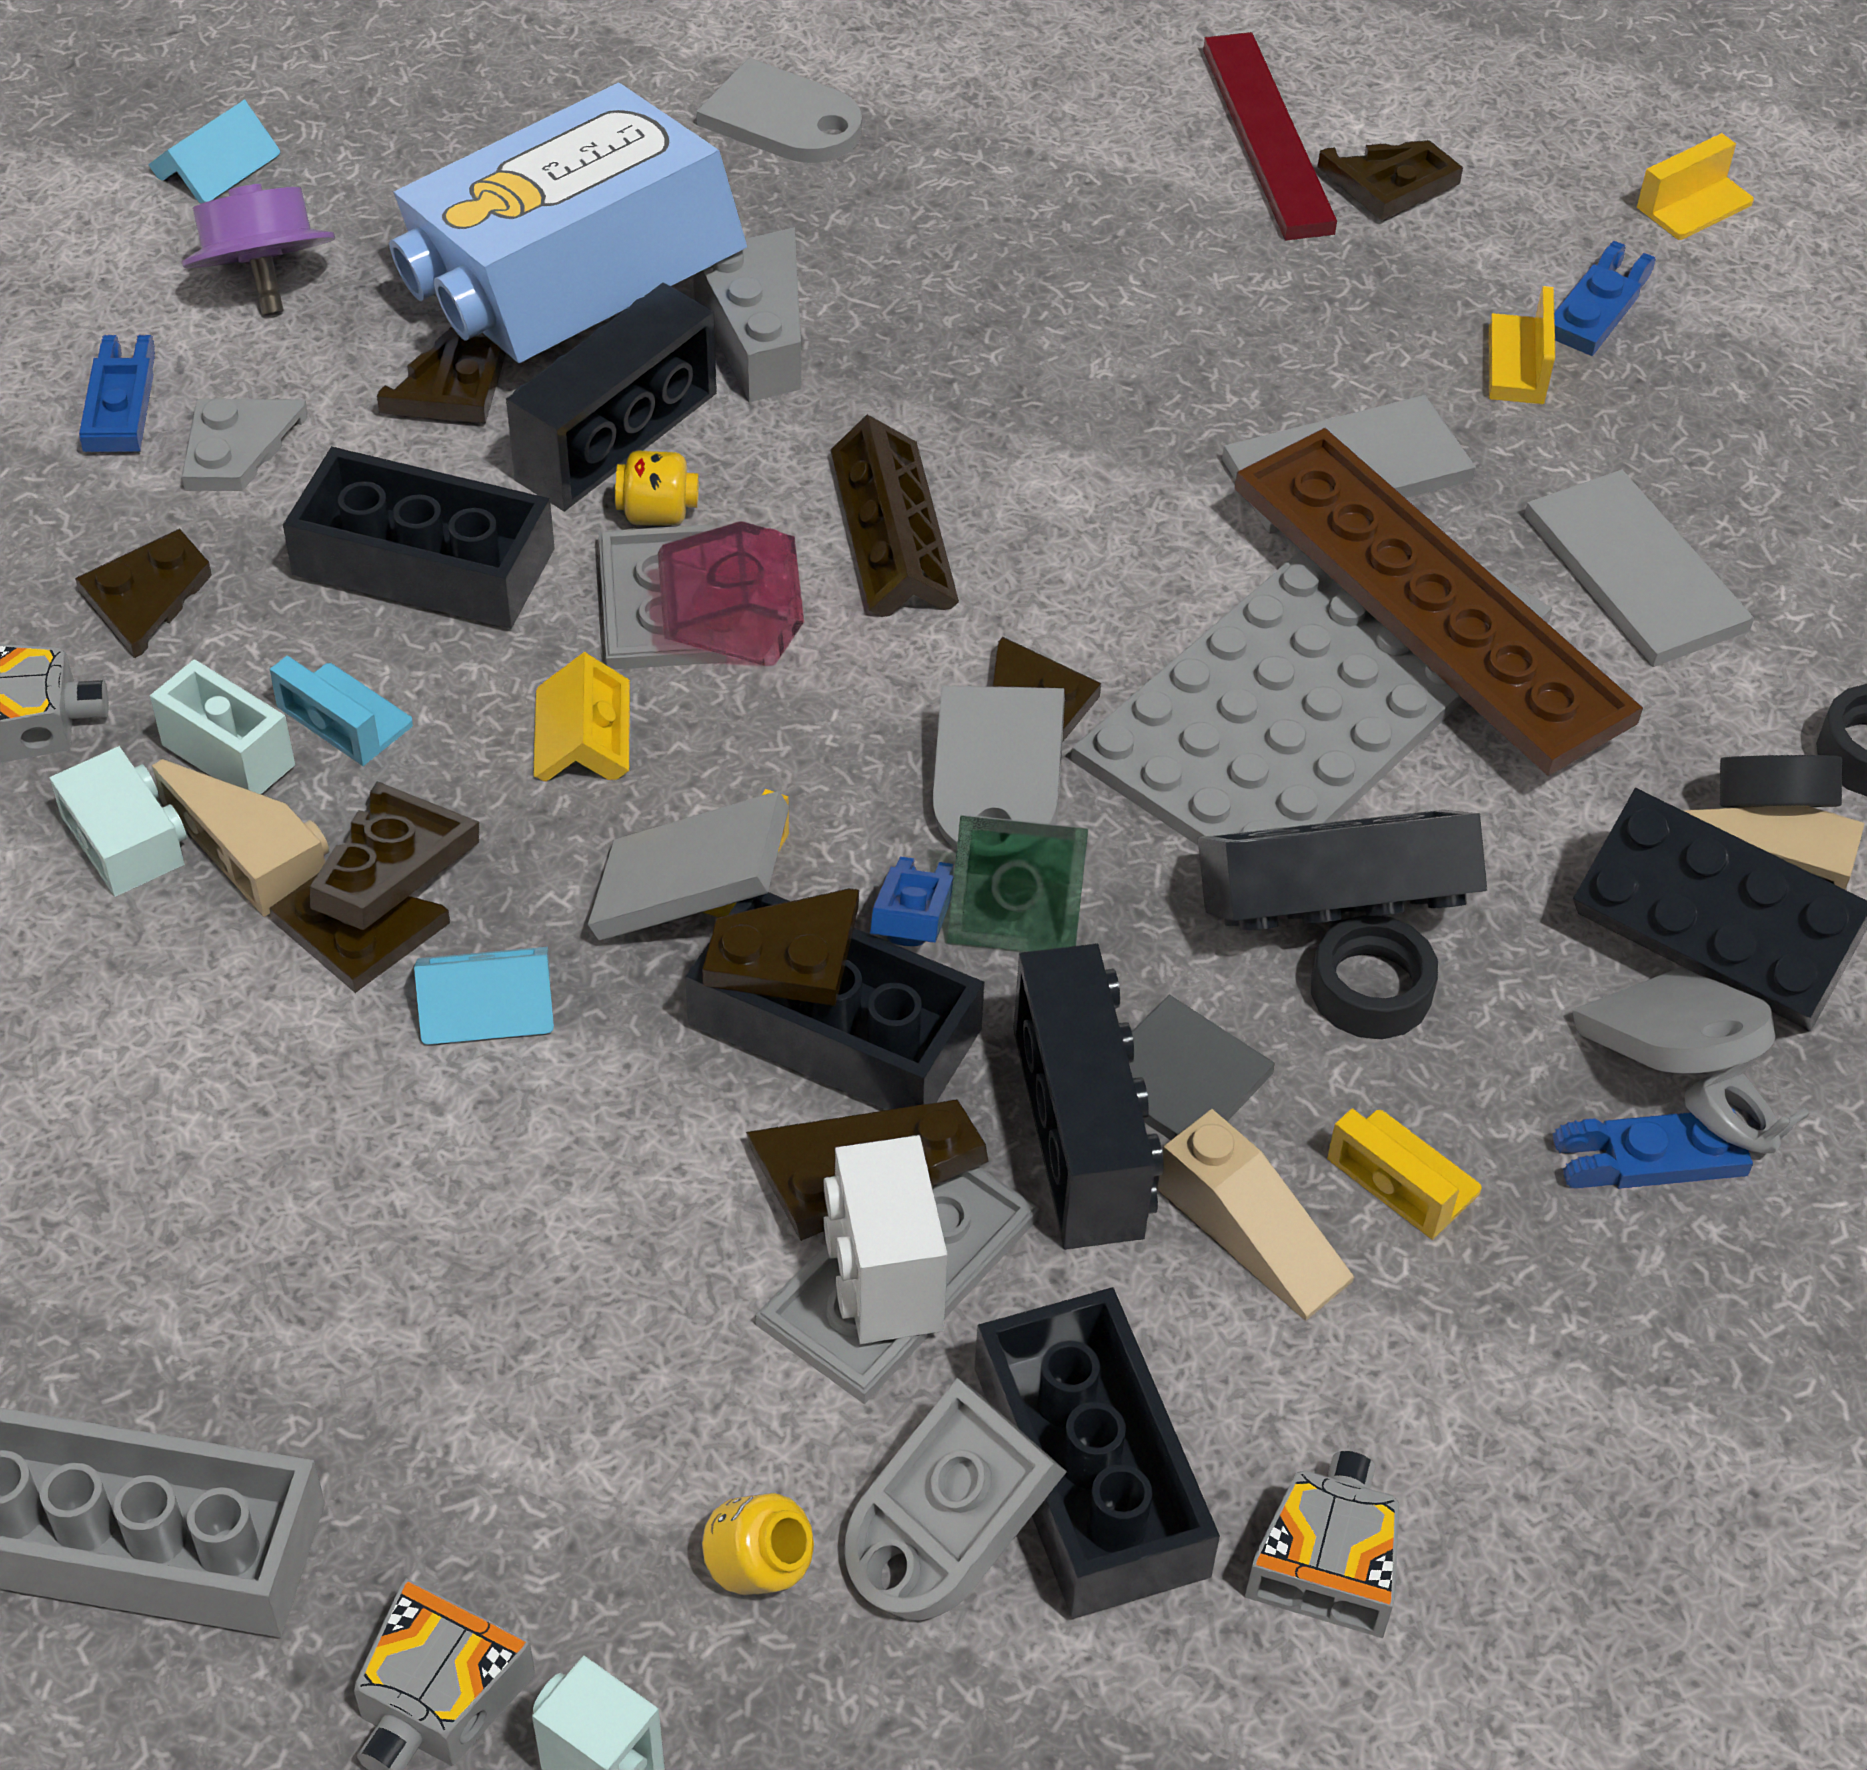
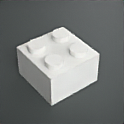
M920 1135L836 1147L835 1176L824 1178V1192L828 1216L824 1217V1229L830 1259L838 1258L841 1276H836V1287L842 1319L855 1318L860 1344L944 1331L948 1255Z

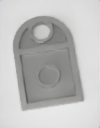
M748 58L696 111L698 126L796 162L818 163L837 159L850 152L858 144L862 132L861 110L850 96L837 89L752 58ZM837 129L843 132L840 134H826L822 131Z
M941 685L933 806L940 833L959 852L983 861H1013L1033 853L1052 833L1059 810L1065 707L1064 688ZM990 819H1000L1011 826L1010 833L999 841L984 840L977 834V830L982 823Z
M1682 967L1572 1010L1575 1028L1581 1036L1651 1068L1671 1073H1703L1731 1068L1762 1055L1775 1041L1771 1008L1765 1001Z
M957 1378L865 1492L853 1511L845 1538V1560L854 1586L871 1604L899 1618L925 1620L950 1611L972 1592L1067 1471L973 1388ZM904 1553L907 1559V1570L904 1578L894 1588L884 1590L881 1575L885 1564L891 1557Z

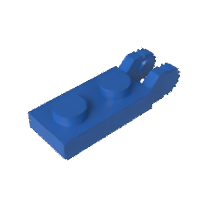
M1617 241L1610 243L1603 252L1598 265H1592L1555 311V341L1593 356L1638 299L1641 287L1649 279L1654 269L1656 257L1643 253L1634 263L1627 278L1615 271L1620 267L1624 259L1626 247Z
M117 335L102 336L98 358H93L79 431L83 452H132L141 450L154 376L155 346L153 336H137L133 358H121V345Z
M900 856L896 867H890L873 907L870 934L884 935L889 942L900 946H920L925 941L936 943L951 901L954 879L953 864L939 862L934 873L918 871L914 864V858Z
M1691 1112L1606 1120L1604 1123L1596 1118L1583 1119L1580 1122L1575 1120L1574 1122L1560 1125L1561 1127L1555 1129L1556 1132L1552 1133L1556 1150L1559 1153L1606 1150V1153L1594 1154L1590 1157L1586 1155L1566 1163V1167L1563 1168L1566 1184L1570 1188L1575 1189L1617 1185V1188L1621 1189L1745 1177L1749 1175L1753 1166L1749 1150L1726 1142L1711 1132Z

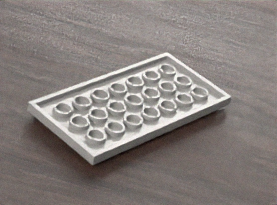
M1300 550L1072 747L1071 761L1198 845L1197 837L1337 821L1465 700ZM1488 570L1544 621L1549 622L1553 609L1551 606Z

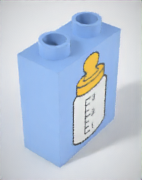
M619 82L393 192L408 232L390 240L389 246L397 270L410 292L419 301L436 294L448 321L462 339L468 340L483 332L518 363L629 308L634 301L644 297L662 282L672 286L747 248L720 151Z

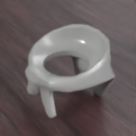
M1760 1056L1731 1068L1711 1071L1706 1078L1699 1080L1684 1093L1686 1108L1711 1132L1726 1142L1759 1153H1775L1781 1146V1139L1792 1130L1796 1123L1807 1118L1810 1114L1808 1109L1803 1108L1791 1117L1783 1116L1777 1121L1769 1105L1744 1074ZM1728 1102L1749 1113L1761 1126V1130H1756L1745 1124L1733 1112Z

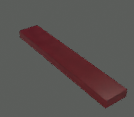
M1253 32L1204 37L1203 52L1284 240L1335 235L1337 219Z

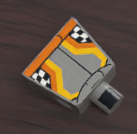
M0 644V763L68 751L71 745L73 719L108 716L109 698L105 680L74 682L65 651L55 647Z
M1339 1451L1332 1457L1328 1476L1306 1470L1295 1474L1254 1557L1245 1598L1379 1638L1384 1637L1395 1600L1399 1501L1393 1495L1370 1489L1375 1472V1464L1371 1459L1357 1452Z
M406 1578L396 1594L355 1684L354 1693L361 1718L377 1726L357 1755L360 1763L368 1770H404L416 1751L420 1749L450 1766L455 1765L534 1676L535 1668L530 1641Z

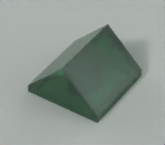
M961 814L947 943L1020 951H1037L1076 946L1089 828Z

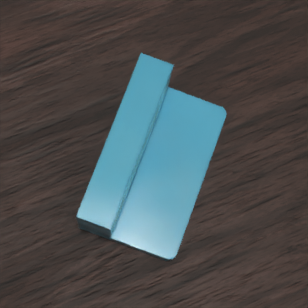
M244 99L169 148L148 165L156 177L162 181L178 172L198 202L205 203L213 200L280 154V149Z
M287 655L269 669L277 708L362 766L366 765L413 726L410 715L332 663L324 664L313 673Z
M548 947L417 958L414 971L421 1041L424 1044L547 1034L553 1031L554 1021Z

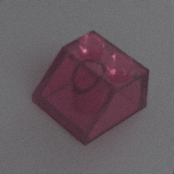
M739 521L663 544L659 549L658 565L664 639L763 666L776 665L804 623L795 536L781 533L775 529Z

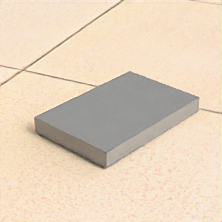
M715 524L598 531L607 666L615 670L727 663Z
M779 791L615 839L588 926L598 940H605L767 894L789 810L785 799Z

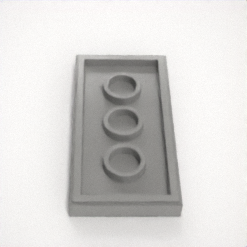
M1426 395L1224 445L1222 455L1223 462L1236 480V473L1326 428L1405 498L1473 481L1476 466ZM1251 505L1269 534L1280 532L1277 527Z
M1623 469L1527 502L1525 518L1652 667L1750 632L1754 617Z
M979 1166L932 1186L948 1255L944 1319L1039 1219V1207ZM825 1244L756 1314V1326L865 1405L931 1333L860 1344L855 1318L842 1319L836 1287V1276H841L838 1258L830 1259L827 1244Z

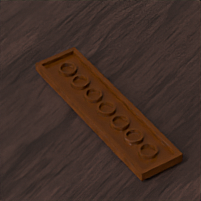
M1323 428L1236 473L1234 489L1547 776L1557 772L1639 723L1643 710L1639 703L1328 429Z

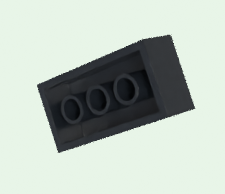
M662 282L644 297L634 301L629 308L606 325L596 329L590 337L567 354L557 358L552 365L528 383L519 386L513 394L506 398L514 480L538 496L550 498L552 505L565 512L616 472L617 464L626 465L627 458L632 452L644 451L716 395L714 311Z
M332 446L283 523L291 572L294 576L512 629L555 549L550 498Z
M1636 787L1573 897L1579 915L1694 973L1765 1001L1770 1006L1771 1012L1808 1031H1811L1867 931V900Z
M1441 809L1197 837L1206 913L1225 919V926H1239L1240 930H1261L1278 927L1279 915H1287L1288 919L1302 918L1303 923L1336 921L1342 919L1341 908L1347 907L1352 912L1365 911V914L1368 916L1396 914L1405 911L1404 901L1410 900V904H1428V908L1456 907L1467 904L1466 893L1487 891L1480 813Z
M768 892L764 895L737 902L729 915L789 902V900ZM856 928L853 929L836 1006L703 986V966L710 942L685 976L689 1025L886 1110L936 1103L982 1029L984 981Z
M1098 943L1019 953L1013 1031L1064 1250L1145 1239L1148 1214L1157 1213L1158 1197L1154 1176L1162 1175L1164 1168L1159 1136L1157 1133L1147 1134L1143 1119L1147 1118L1149 1114L1145 1081L1143 1077L1133 1078L1129 1063L1134 1061V1042L1131 1027L1128 1022H1118L1115 1010L1120 1007V988L1117 973L1114 968L1105 969Z
M1114 1287L978 1324L974 1369L987 1402L1067 1471L1034 1512L1032 1518L1071 1618L1075 1619L1211 1578L1220 1535Z

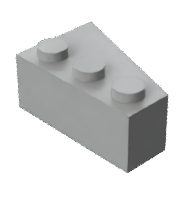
M795 227L745 239L747 248L693 275L694 300L714 311L715 339L749 403L801 390V336Z

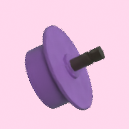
M261 184L245 185L229 189V197L194 206L192 209L202 249L182 261L183 267L201 268L236 262H250L257 293L261 295L259 302L262 315L284 311L281 295L277 292L279 286L272 258L335 240L333 232L310 229L301 187L262 190Z

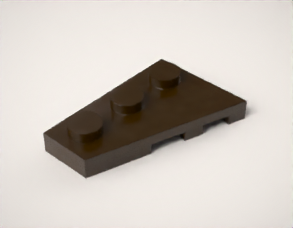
M377 781L370 791L368 807L365 811L358 810L351 821V834L344 844L335 846L311 884L310 908L338 919L344 924L362 930L366 929L479 843V821Z
M958 1099L746 1132L749 1146L800 1241L825 1231L824 1217L828 1216L824 1192V1178L835 1176L836 1147L920 1135L931 1186L989 1162L986 1144Z

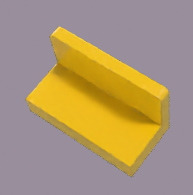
M1720 133L1647 168L1637 208L1676 239L1683 240L1752 206L1754 197L1727 177L1736 143L1723 133Z
M1542 286L1535 317L1492 313L1489 324V399L1544 404L1555 361L1554 287Z
M583 652L538 686L535 707L534 777L547 782L574 761L579 762L607 780H617L629 771L630 680L588 653Z
M1351 1108L1334 1125L1327 1160L1431 1240L1480 1195L1482 1186L1478 1181L1383 1110H1376L1366 1119Z

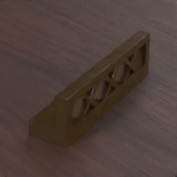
M867 414L830 451L868 609L880 617H888L913 595L942 610L952 609L959 603L917 441ZM922 570L929 577V579L923 576Z

